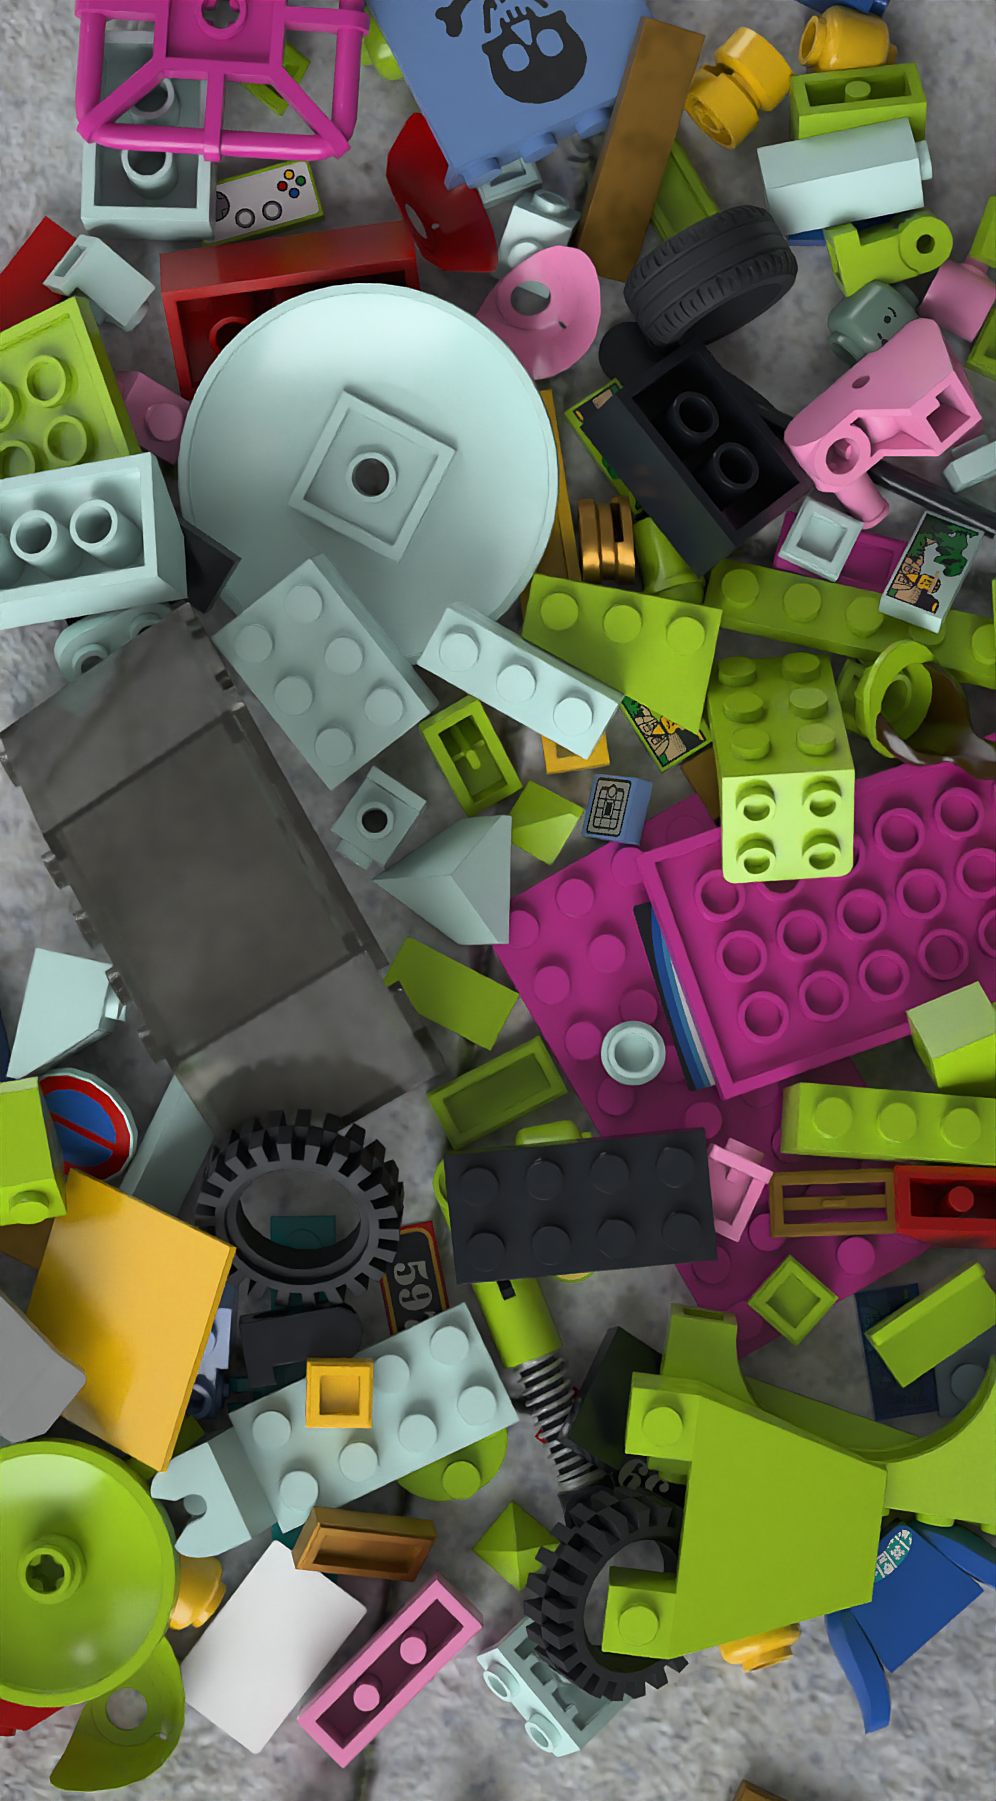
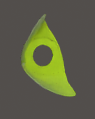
M165 1636L150 1658L131 1677L106 1694L87 1701L64 1753L49 1776L51 1785L57 1789L71 1792H97L120 1789L145 1780L165 1764L177 1747L185 1725L186 1698L180 1666L172 1645ZM123 1688H132L140 1692L147 1704V1715L144 1721L133 1729H121L114 1726L106 1712L110 1696L115 1691ZM160 1733L166 1736V1740L160 1737Z

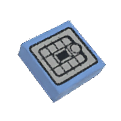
M594 773L581 835L595 840L639 845L653 783L635 777Z

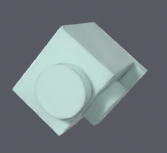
M80 234L43 282V285L54 293L68 297L73 293L75 294L74 296L88 298L97 326H100L106 320L116 324L124 332H129L135 328L146 315L150 306L146 299L155 289L151 282L97 237Z
M373 765L366 775V779L331 829L333 835L341 839L335 850L366 871L372 862L386 870L428 808L427 801ZM380 810L385 813L388 821L384 830L379 833H371L363 827L364 816L369 811Z

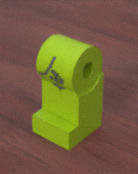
M926 207L898 212L889 222L859 231L851 222L822 228L835 284L846 297L853 295L873 280H880L889 285L932 271L940 267L949 258L953 247V236L949 227Z

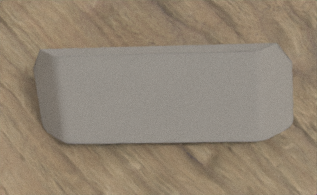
M0 1289V1435L13 1444L45 1434L85 1385L86 1375L84 1369L61 1353Z

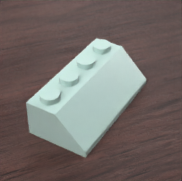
M152 452L0 479V630L187 598L184 536L157 458Z

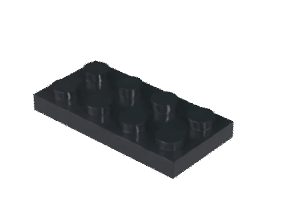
M704 1127L444 1152L443 1160L457 1285L718 1260Z

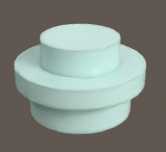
M627 1021L618 1024L608 1032L601 1046V1060L606 1072L614 1080L625 1085H641L651 1081L661 1071L665 1062V1045L660 1034L650 1025L640 1021Z

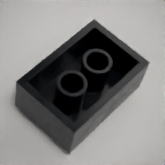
M697 335L617 391L580 426V429L698 579L815 487Z

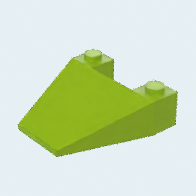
M639 1372L632 1373L625 1432V1453L689 1461L676 1574L609 1566L601 1651L669 1660L872 1601L888 1474L886 1468L700 1380Z

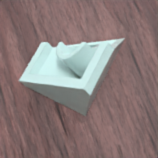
M495 815L461 818L374 877L372 881L458 945L509 944L512 816Z

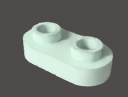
M168 601L90 614L61 632L55 643L54 655L63 677L70 684L81 688L98 687L164 652L176 638L178 622ZM145 626H156L144 635L138 634ZM88 657H100L90 664H82Z

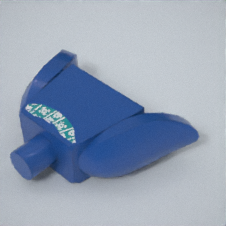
M897 1517L880 1531L872 1601L824 1615V1625L830 1645L859 1703L865 1735L889 1726L892 1702L889 1683L882 1663L890 1673H893L982 1594L984 1590L975 1580L996 1590V1547L963 1525L954 1522V1525L951 1527H940L920 1522L917 1519L904 1523Z

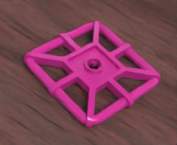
M75 0L74 15L80 19L74 101L76 118L79 122L77 132L88 144L97 142L99 145L120 150L203 155L204 161L221 162L222 156L296 161H316L327 159L331 156L339 159L351 149L348 141L353 136L357 121L362 38L369 35L370 16L364 13L365 0H339V9L288 6V0H228L231 11L240 14L236 21L229 22L228 27L223 29L215 28L213 21L204 19L205 11L216 10L218 0ZM112 19L155 22L152 59L100 102L106 22ZM286 30L325 32L337 35L331 121L284 69ZM165 78L208 80L204 128L115 123L118 118ZM226 82L271 84L311 128L315 135L223 130Z

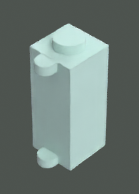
M908 117L757 148L767 212L773 217L783 236L924 207L921 181L932 179V167L926 140L914 141Z

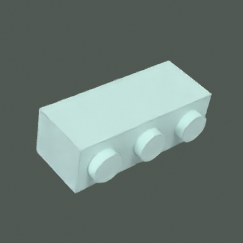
M459 601L446 608L417 662L419 666L586 760L595 750L625 696L623 693Z

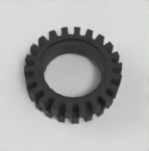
M281 1109L269 1111L265 1129L258 1118L253 1116L243 1121L240 1135L233 1128L228 1131L222 1138L220 1148L215 1146L209 1155L195 1210V1226H199V1229L237 1247L227 1282L236 1288L246 1277H249L248 1296L260 1301L266 1288H273L277 1290L274 1305L287 1308L289 1307L291 1293H302L303 1309L317 1308L319 1294L322 1291H325L330 1305L333 1306L344 1303L347 1287L357 1297L368 1290L369 1278L378 1282L386 1273L387 1262L392 1263L396 1255L404 1210L403 1201L405 1193L403 1182H398L399 1169L394 1159L384 1162L386 1148L381 1142L376 1139L363 1148L366 1130L353 1123L345 1136L338 1134L341 1117L331 1113H326L322 1128L311 1126L312 1109H297L294 1125H287L284 1111ZM282 1169H306L321 1173L337 1181L345 1188L358 1206L360 1221L346 1238L331 1246L317 1249H297L278 1244L257 1231L245 1216L240 1197L254 1180L269 1172Z
M628 1486L614 1487V1497L603 1490L591 1495L594 1511L581 1503L573 1507L569 1511L576 1524L572 1530L560 1522L554 1526L550 1534L560 1544L555 1552L543 1546L540 1547L535 1559L547 1567L545 1574L529 1573L526 1584L527 1588L540 1597L524 1600V1614L535 1621L526 1626L527 1635L530 1640L537 1644L534 1651L539 1658L545 1661L551 1669L591 1696L601 1699L603 1695L610 1701H623L624 1693L633 1699L646 1696L645 1682L657 1690L668 1683L664 1670L666 1665L680 1673L689 1664L684 1656L667 1660L601 1651V1645H592L588 1640L584 1628V1610L588 1594L595 1578L607 1561L619 1550L633 1542L653 1540L659 1546L663 1557V1572L676 1574L684 1509L647 1488L637 1486L636 1491Z

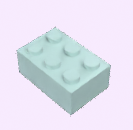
M105 30L100 102L152 59L154 31ZM165 78L118 118L115 123L204 128L208 80ZM83 139L81 220L88 235L99 239L215 240L218 162L204 161L203 155L120 150L99 145L97 142L88 144Z
M323 553L309 558L211 637V640L330 791L441 704Z

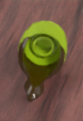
M910 639L893 642L881 652L873 666L865 669L862 679L853 693L855 697V720L857 727L870 739L872 747L888 758L896 757L908 765L917 767L949 761L955 766L964 769L976 780H996V742L979 737L973 731L969 703L959 682L946 669L941 667L938 659L927 647Z

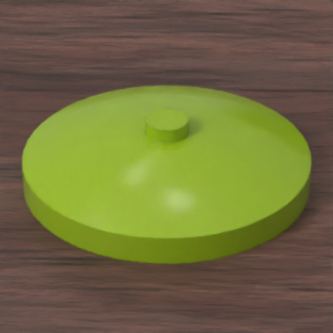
M34 1438L11 1443L0 1448V1698L3 1700L33 1707H63L90 1701L106 1694L131 1677L150 1658L161 1643L175 1613L180 1590L181 1564L180 1554L174 1547L177 1538L168 1513L159 1498H152L151 1486L135 1469L110 1452L94 1445L65 1438Z

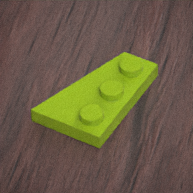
M535 572L531 580L521 637L698 735L723 609Z

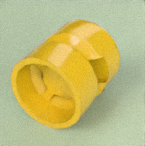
M743 26L738 28L714 53L716 64L714 67L704 64L694 73L684 110L705 134L724 148L730 150L735 149L760 124L759 110L765 112L772 111L790 93V76H794L792 69L782 55L766 39L750 28Z

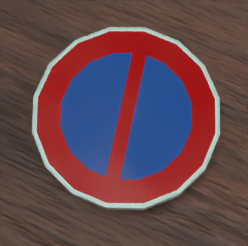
M75 1068L50 1069L38 1076L63 1150L65 1177H68L70 1168H77L104 1182L123 1173L136 1154L138 1131L131 1110L117 1091L96 1075Z

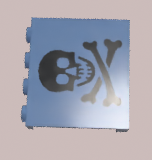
M365 0V6L368 5L449 165L444 180L448 191L464 183L470 189L480 187L495 179L502 172V166L514 162L521 157L524 163H533L552 153L558 147L557 142L576 133L579 134L580 138L584 139L605 130L609 125L640 17L645 16L654 19L645 0Z

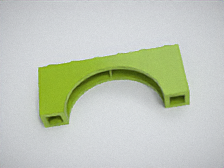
M671 1303L659 1375L700 1380L774 1415L756 1396L742 1372L736 1350L737 1321L735 1313ZM996 1355L990 1356L987 1371L974 1397L957 1416L940 1429L915 1441L893 1447L876 1449L842 1447L887 1469L888 1474L882 1516H888L890 1509L915 1512V1519L940 1527H951L954 1525L955 1519L980 1523L979 1528L982 1531L996 1535ZM647 1456V1469L657 1470L660 1479L671 1483L687 1485L689 1461Z

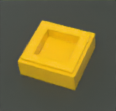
M307 1358L305 1426L311 1428H372L373 1359Z

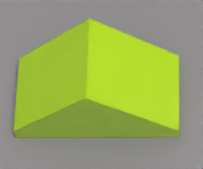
M470 694L418 724L422 740L468 818L473 817L523 788L478 698Z

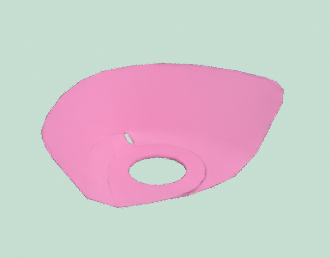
M556 245L536 252L500 279L488 293L475 315L476 318L493 330L512 349L530 373L533 381L551 378L570 368L587 353L597 336L601 317L600 284L595 266L586 253L580 249ZM538 281L548 288L550 301L544 310L537 314L524 315L512 307L510 301L511 293L522 282ZM559 321L566 325V329L559 325Z

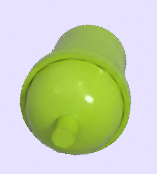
M650 517L632 525L634 546L645 589L642 593L702 604L703 588L706 585L704 576H701L699 579Z

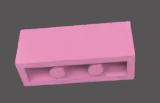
M437 1569L301 1707L296 1722L344 1768L483 1627V1614Z

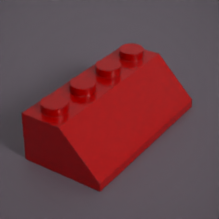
M403 220L159 253L161 295L180 394L187 401L193 400L197 388L209 367L225 346L247 325L284 301L329 286L353 283L389 284L421 291L414 240Z

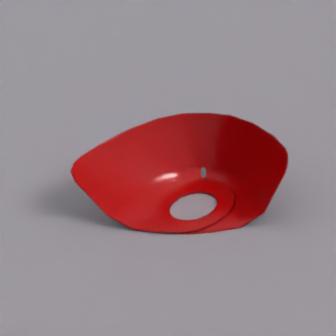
M414 112L408 117L388 152L386 166L387 182L411 237L423 258L442 271H496L498 266L496 239L476 188H468L466 183L449 191L447 190L444 180L449 165L425 117L421 113ZM406 204L419 217L426 232V239L421 236L412 224L406 211ZM437 223L439 226L433 229L432 225Z

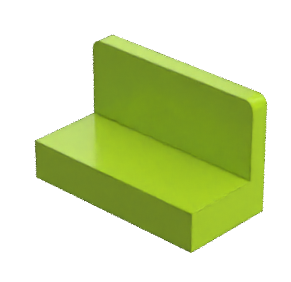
M967 1261L864 1332V1335L900 1387L904 1388L996 1324V1294L983 1277L986 1272L979 1261Z

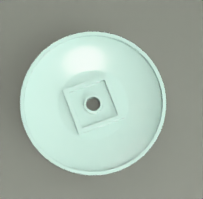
M380 283L344 284L310 291L284 301L263 313L242 329L221 351L197 388L185 420L178 457V491L182 517L242 558L220 594L222 600L237 616L309 558L323 553L411 666L417 664L446 608L453 603L459 601L495 622L510 609L526 589L533 573L536 572L549 544L559 499L560 469L552 422L536 384L517 355L493 330L457 305L426 292ZM368 458L381 461L389 472V484L380 495L366 494L359 488L356 482L357 468L361 462Z

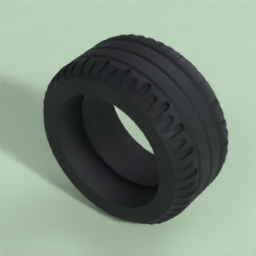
M742 205L711 215L687 227L659 245L645 256L629 273L623 294L627 306L630 308L649 345L656 352L669 355L696 335L706 346L731 334L760 316L776 304L792 288L798 272V265L780 229L767 210L752 205Z

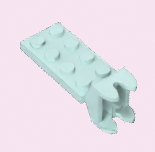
M463 1301L361 1349L353 1357L372 1358L374 1362L372 1428L306 1427V1376L229 1412L228 1415L233 1425L200 1437L187 1450L170 1460L167 1472H158L156 1474L150 1491L152 1498L172 1501L183 1498L184 1508L192 1514L174 1546L176 1550L185 1556L194 1558L214 1556L253 1539L276 1522H278L282 1533H286L306 1523L313 1506L336 1509L520 1421L466 1303Z

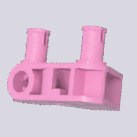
M922 318L907 323L882 348L868 353L797 414L784 432V447L801 469L806 472L818 491L834 492L849 516L863 522L862 529H868L880 523L889 512V503L886 499H883L867 474V471L884 456H939L951 445L957 448L980 436L984 429V422L982 421V416L964 367L958 361L938 324L933 319Z

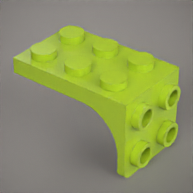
M794 652L784 657L750 659L743 656H731L721 661H713L705 700L718 777L722 871L724 878L730 883L837 877L848 874L853 867L855 768L829 654Z

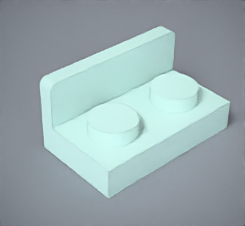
M525 1616L498 1643L486 1647L476 1656L477 1661L485 1669L483 1673L484 1679L499 1698L507 1702L511 1701L526 1719L525 1729L530 1738L541 1749L549 1753L552 1752L557 1757L580 1751L633 1698L624 1693L623 1701H610L603 1695L601 1699L596 1698L551 1669L534 1651L537 1644L528 1638L526 1626L535 1621Z

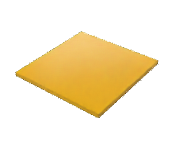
M70 1168L65 1184L67 1215L55 1217L25 1315L61 1353L84 1369L86 1375L85 1385L60 1416L155 1470L167 1472L237 1247L77 1168Z

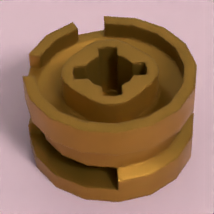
M612 496L610 503L597 504L594 498L577 499L582 581L600 585L603 580H615L618 586L634 585V541L629 496Z

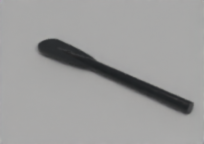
M623 322L612 327L602 338L598 351L599 363L603 373L610 380L616 378L622 386H626L668 356L667 354L656 352L649 345L637 322ZM725 370L776 437L784 441V432L794 417L777 410L760 393ZM883 459L879 460L867 471L874 484L946 518L985 532L984 536L993 540L996 534L995 512Z

